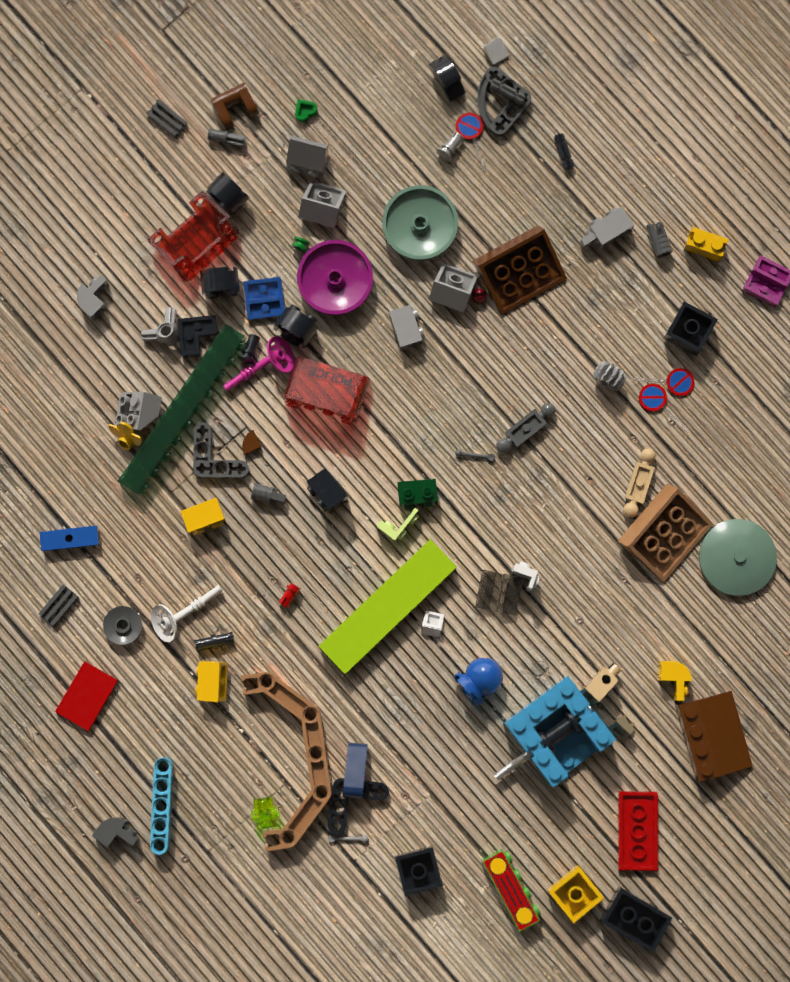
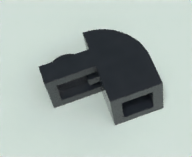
M443 55L428 64L435 80L441 84L449 102L466 93L461 82L462 78L449 58Z

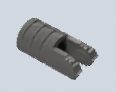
M657 222L656 227L653 224H647L646 228L657 258L671 254L673 250L663 223Z

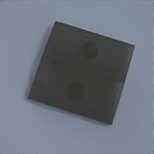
M482 570L475 608L516 616L523 578Z

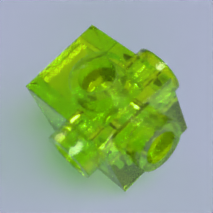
M273 796L253 799L254 810L251 811L252 822H256L257 829L277 827V818H280L279 807L274 805Z

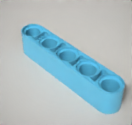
M167 757L159 758L154 764L150 849L157 855L165 853L170 847L174 765L172 760ZM161 761H166L169 765L166 772L161 771L159 768ZM161 780L168 784V788L164 792L158 788ZM160 800L165 801L167 804L165 811H160L157 808V803ZM158 820L165 822L166 828L164 831L157 829L156 823ZM157 840H162L165 843V848L162 851L155 847Z

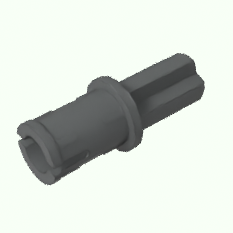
M210 128L207 136L208 140L221 142L224 145L231 144L243 147L246 141L245 136L229 133V130L225 132Z

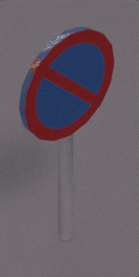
M464 113L456 121V132L461 134L464 139H472L482 168L486 171L487 168L476 138L482 133L483 121L474 113Z
M684 368L672 370L668 374L667 379L633 377L630 379L637 382L666 383L669 391L677 396H685L690 393L695 383L691 372Z
M652 383L647 384L641 389L638 398L639 403L644 409L652 412L662 409L686 433L690 432L664 406L667 401V394L662 386Z

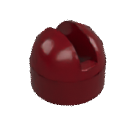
M480 288L474 290L472 293L473 302L483 304L487 298L486 291ZM484 293V296L475 297L476 294Z

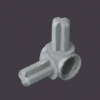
M168 307L165 310L164 322L157 329L143 330L141 332L142 340H158L159 343H165L169 346L175 345L179 341L178 325L176 324L177 310Z

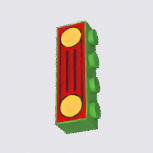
M500 849L483 858L482 862L519 932L539 922L538 916L541 913L536 904H531L529 898L532 896L527 886L522 887L520 883L522 877L518 869L513 870L510 864L513 860L509 852L504 853L503 849Z

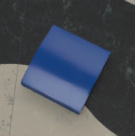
M281 276L243 281L248 320L281 316L285 310Z

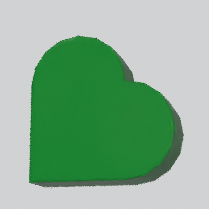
M297 100L295 118L298 122L304 123L309 117H314L317 114L318 107L314 102Z

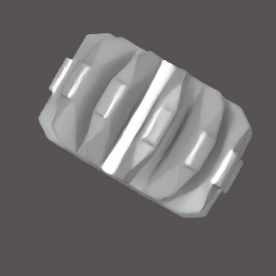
M602 361L598 364L593 375L594 379L601 386L611 391H619L627 377L623 370L608 361Z

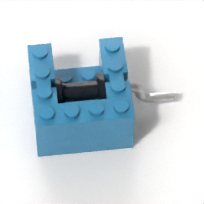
M569 676L559 680L503 722L525 753L496 772L494 777L497 781L530 759L548 785L554 787L569 776L567 774L569 771L596 751L601 752L616 740L597 713L589 706V702Z

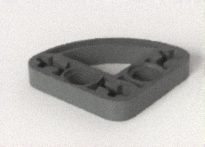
M491 67L485 72L480 81L477 93V108L485 127L494 136L502 137L529 107L531 94L497 67ZM490 73L492 75L496 73L497 79L500 81L504 78L501 82L502 85L512 84L514 90H519L518 93L520 92L526 96L527 101H524L522 105H518L515 103V100H509L508 104L494 120L489 116L485 105L486 88L488 85L491 86L495 78L493 80L490 79ZM514 109L517 114L515 117L509 118L506 115V111ZM504 119L506 122L503 124V131L501 129L496 131V124L499 126Z

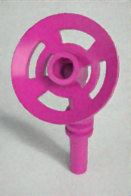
M280 336L270 338L267 344L268 356L253 366H248V369L245 368L244 372L240 371L241 374L223 385L224 389L228 392L242 381H247L248 378L252 377L251 375L254 376L257 371L270 363L279 372L287 373L291 371L294 366V355L288 342Z

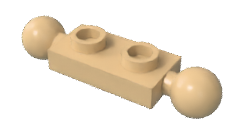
M650 448L644 449L641 452L642 463H635L624 499L630 500V502L624 506L623 512L629 518H633L638 514L637 503L643 505L655 467L649 466L656 458L654 450Z

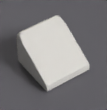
M500 37L484 45V52L493 65L509 57Z
M425 611L421 634L440 637L444 614Z

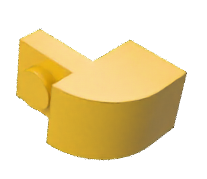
M659 661L658 681H674V701H684V697H687L688 688L687 685H684V681H692L690 671L685 665L676 661Z

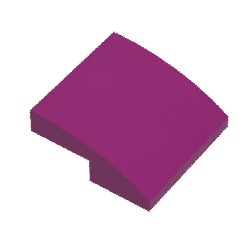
M760 255L742 291L776 308L790 282V270Z

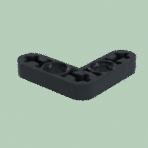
M344 778L336 779L332 786L328 829L334 835H340L346 827L349 798H334V794L339 795V789L336 788V784H340V781L344 782ZM364 780L366 792L363 794V799L383 800L388 796L389 789L386 784ZM369 784H373L372 789H378L379 786H383L382 789L386 790V793L378 797L377 793L371 792L372 796H368ZM336 801L344 803L345 808L342 812L334 810L333 805ZM332 813L344 815V819L339 818V824L342 825V828H339L337 832L331 827V824H334L336 821V817L332 818Z

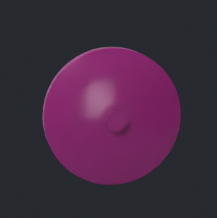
M327 240L313 246L303 256L297 271V283L301 296L311 308L325 315L340 316L355 311L367 300L373 285V271L369 259L360 248L343 240Z

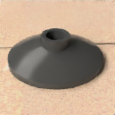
M118 606L111 609L103 621V630L106 637L119 645L129 644L136 640L142 629V621L139 614L127 606ZM122 622H126L127 627L125 629H121L120 624Z

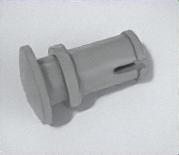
M454 132L447 143H443L442 148L436 149L437 154L445 161H452L455 149L464 140L463 136L458 132Z

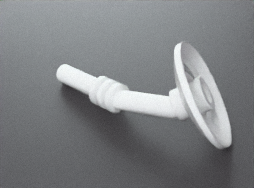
M217 585L202 597L199 596L198 600L195 599L194 602H191V605L175 615L164 605L155 606L151 612V621L158 637L165 642L173 641L177 635L176 622L194 611L198 612L199 609H202V606L205 607V603L223 591L221 586Z

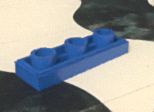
M97 525L39 532L41 551L100 545ZM72 535L73 540L68 542V536Z

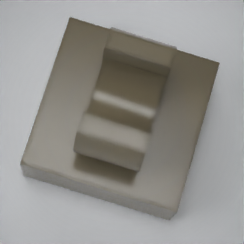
M626 715L620 716L608 727L621 741H624L635 730L633 729L634 722L629 725L625 721Z

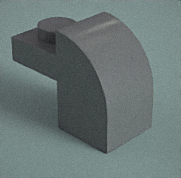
M112 817L103 821L92 835V837L106 847L111 846L117 836H120L132 846L140 839L136 836L138 833L129 826L127 829L124 827L129 820L123 817Z

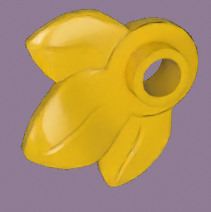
M120 422L118 427L109 424L111 433L118 437L117 443L123 449L130 450L135 445L140 446L142 444V438L134 434V430L129 424Z

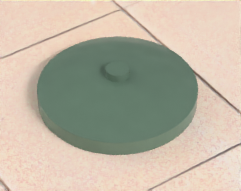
M425 185L410 186L396 193L387 203L382 219L383 233L389 246L400 256L414 261L431 260L442 255L452 245L458 229L457 212L452 201L440 190Z
M732 519L716 525L706 534L700 546L699 565L703 576L713 588L727 595L745 596L757 592L769 582L776 568L777 553L773 540L761 526L748 520Z

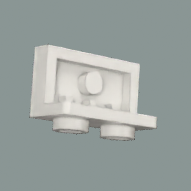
M524 562L515 564L511 574L529 580L526 591L530 592L532 588L535 589L540 578L537 576L538 571L531 569V565Z

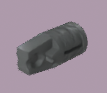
M255 483L251 499L274 505L275 501L285 503L286 495L277 493V488Z

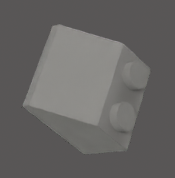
M291 136L286 159L287 168L295 173H300V171L306 172L307 175L318 178V176L323 177L329 158L328 145Z
M310 181L302 197L298 218L308 222H316L325 227L335 228L347 191Z
M443 263L435 278L428 300L464 313L478 275Z

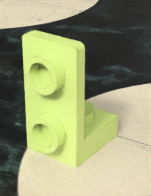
M415 508L397 532L394 531L396 527L388 521L385 523L380 521L376 527L394 542L397 539L401 540L407 533L405 528L409 524L413 525L418 519V510Z

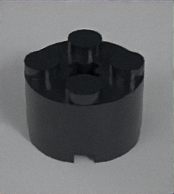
M223 171L207 187L208 190L206 191L216 203L221 201L219 205L230 216L233 213L235 214L250 198Z
M228 267L207 269V273H204L203 270L200 271L202 295H205L207 299L219 298L218 295L225 294L226 297H234L240 291L237 267H233V271H229Z
M291 304L290 307L285 308L273 328L276 332L277 330L282 332L280 336L287 342L297 347L302 344V348H306L318 329L315 324L317 319L309 314L306 316L300 312V308Z

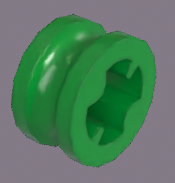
M294 237L295 242L291 244V247L307 252L308 249L306 247L310 245V242L300 237Z

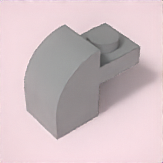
M102 275L92 279L88 288L81 284L77 291L79 306L93 321L107 308L97 298L109 285Z

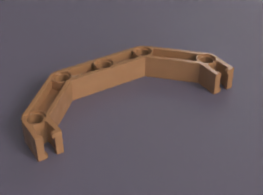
M270 672L242 675L241 681L243 683H247L246 679L257 678L259 686L253 690L243 687V695L264 692L301 720L311 791L284 828L263 831V837L268 838V835L279 834L281 842L269 846L268 843L264 844L265 852L293 847L332 794L320 710ZM269 676L272 679V684L266 688L262 685V679ZM313 709L316 712L314 720L306 718L307 710ZM313 748L321 750L322 755L319 759H314L311 756ZM319 787L326 788V797L320 798L317 796L316 792ZM286 832H291L294 835L293 842L287 843L284 840L283 836Z

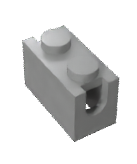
M410 304L389 311V317L400 350L422 344V338L425 336L422 327L417 325L416 320H419L416 309L412 310Z

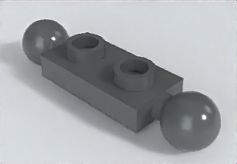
M545 403L542 405L540 413L536 409L532 410L505 432L508 436L507 439L502 438L497 441V451L505 454L510 451L512 444L516 448L547 424L544 418H551L555 415V406L551 403Z

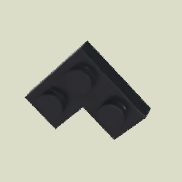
M216 315L178 319L181 357L201 356L199 337L218 335Z

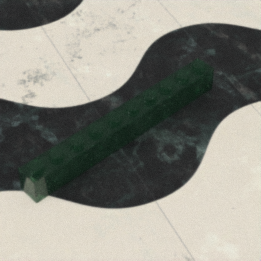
M225 323L119 478L118 482L138 496L147 491L150 486L148 482L152 477L155 478L158 475L161 463L169 459L171 455L170 450L173 446L179 444L182 439L180 435L183 431H187L193 423L191 420L193 416L201 412L204 400L212 396L214 392L213 387L216 383L222 381L226 368H230L236 360L234 358L236 353L244 349L246 338L243 334Z

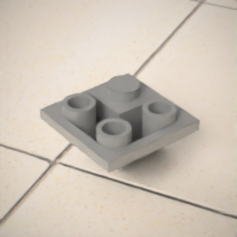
M121 392L115 426L118 427L120 422H125L133 430H142L159 416L162 397L146 392Z

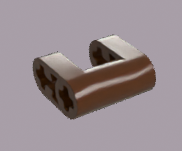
M244 83L210 99L225 130L235 127L227 110L242 102L251 118L260 114Z

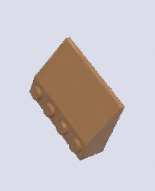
M666 484L621 536L618 542L634 558L664 582L713 524L678 488Z

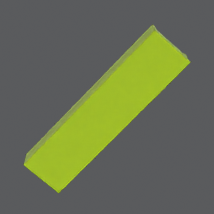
M430 539L335 629L319 647L344 674H347L439 586L457 566Z

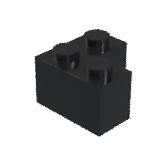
M326 468L307 481L309 485L307 490L313 497L316 495L319 498L317 502L324 512L328 510L331 514L349 500L347 494Z

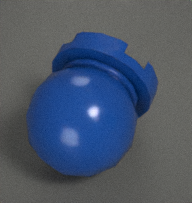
M478 658L467 666L465 674L462 675L458 672L453 678L456 683H460L463 687L461 690L478 707L483 703L482 696L495 693L501 686L503 671L500 665L493 659Z

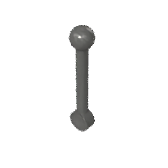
M456 450L455 452L457 457L469 456L488 459V461L495 459L492 453L483 455L462 452L461 450Z

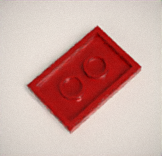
M84 661L55 712L89 731L119 680Z

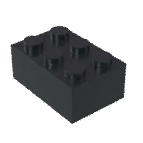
M618 886L603 912L600 922L654 953L673 918Z

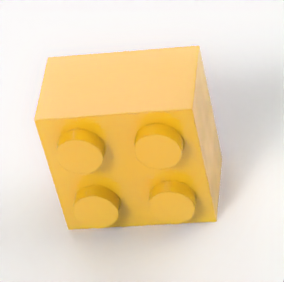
M578 865L547 889L573 923L604 899Z

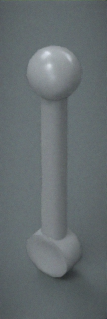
M331 834L328 836V841H362L367 843L369 838L367 835L362 837H339Z

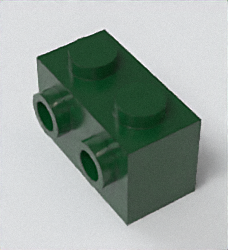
M436 478L397 482L399 507H403L404 510L415 509V505H423V508H430L438 503Z

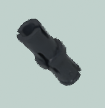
M233 632L220 635L212 634L211 637L194 640L196 651L199 652L210 648L218 649L219 646L235 644V640L232 638L234 637Z

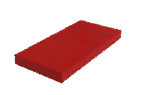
M618 791L619 871H658V792Z

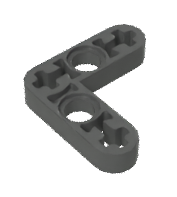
M204 422L198 423L195 426L193 470L196 476L199 478L241 479L249 474V466L244 461L212 460V429ZM203 426L208 430V433L204 434V439L208 440V443L204 441L197 442V439L201 440V434L198 433V430H201ZM201 445H205L208 448L207 454L203 456L197 452L198 447ZM201 464H204L205 468H211L210 464H213L212 470L214 474L210 475L211 471H204V474H201L200 471H197V468H200ZM219 464H224L227 467V471L222 475L216 472V467ZM229 464H233L232 468H239L241 464L246 470L242 471V474H239L238 471H232L233 475H229Z

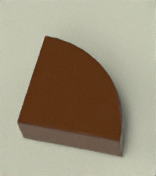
M254 430L250 431L243 440L242 450L244 456L262 448Z

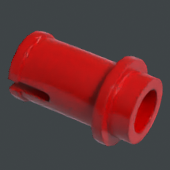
M293 583L286 586L287 590L279 600V603L289 608L296 595L300 594L299 590L301 588Z

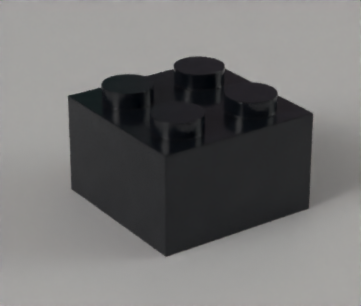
M684 301L663 339L698 356L718 319Z
M433 846L395 855L405 896L443 886Z

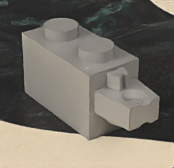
M615 207L606 213L607 216L603 219L599 217L592 221L589 230L586 231L587 236L580 240L582 246L585 248L593 243L594 246L598 245L602 249L630 232L634 224L623 207L619 209Z

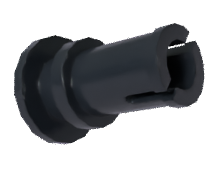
M249 334L245 348L241 351L242 355L237 356L240 361L246 364L256 363L253 358L256 357L255 351L260 337Z

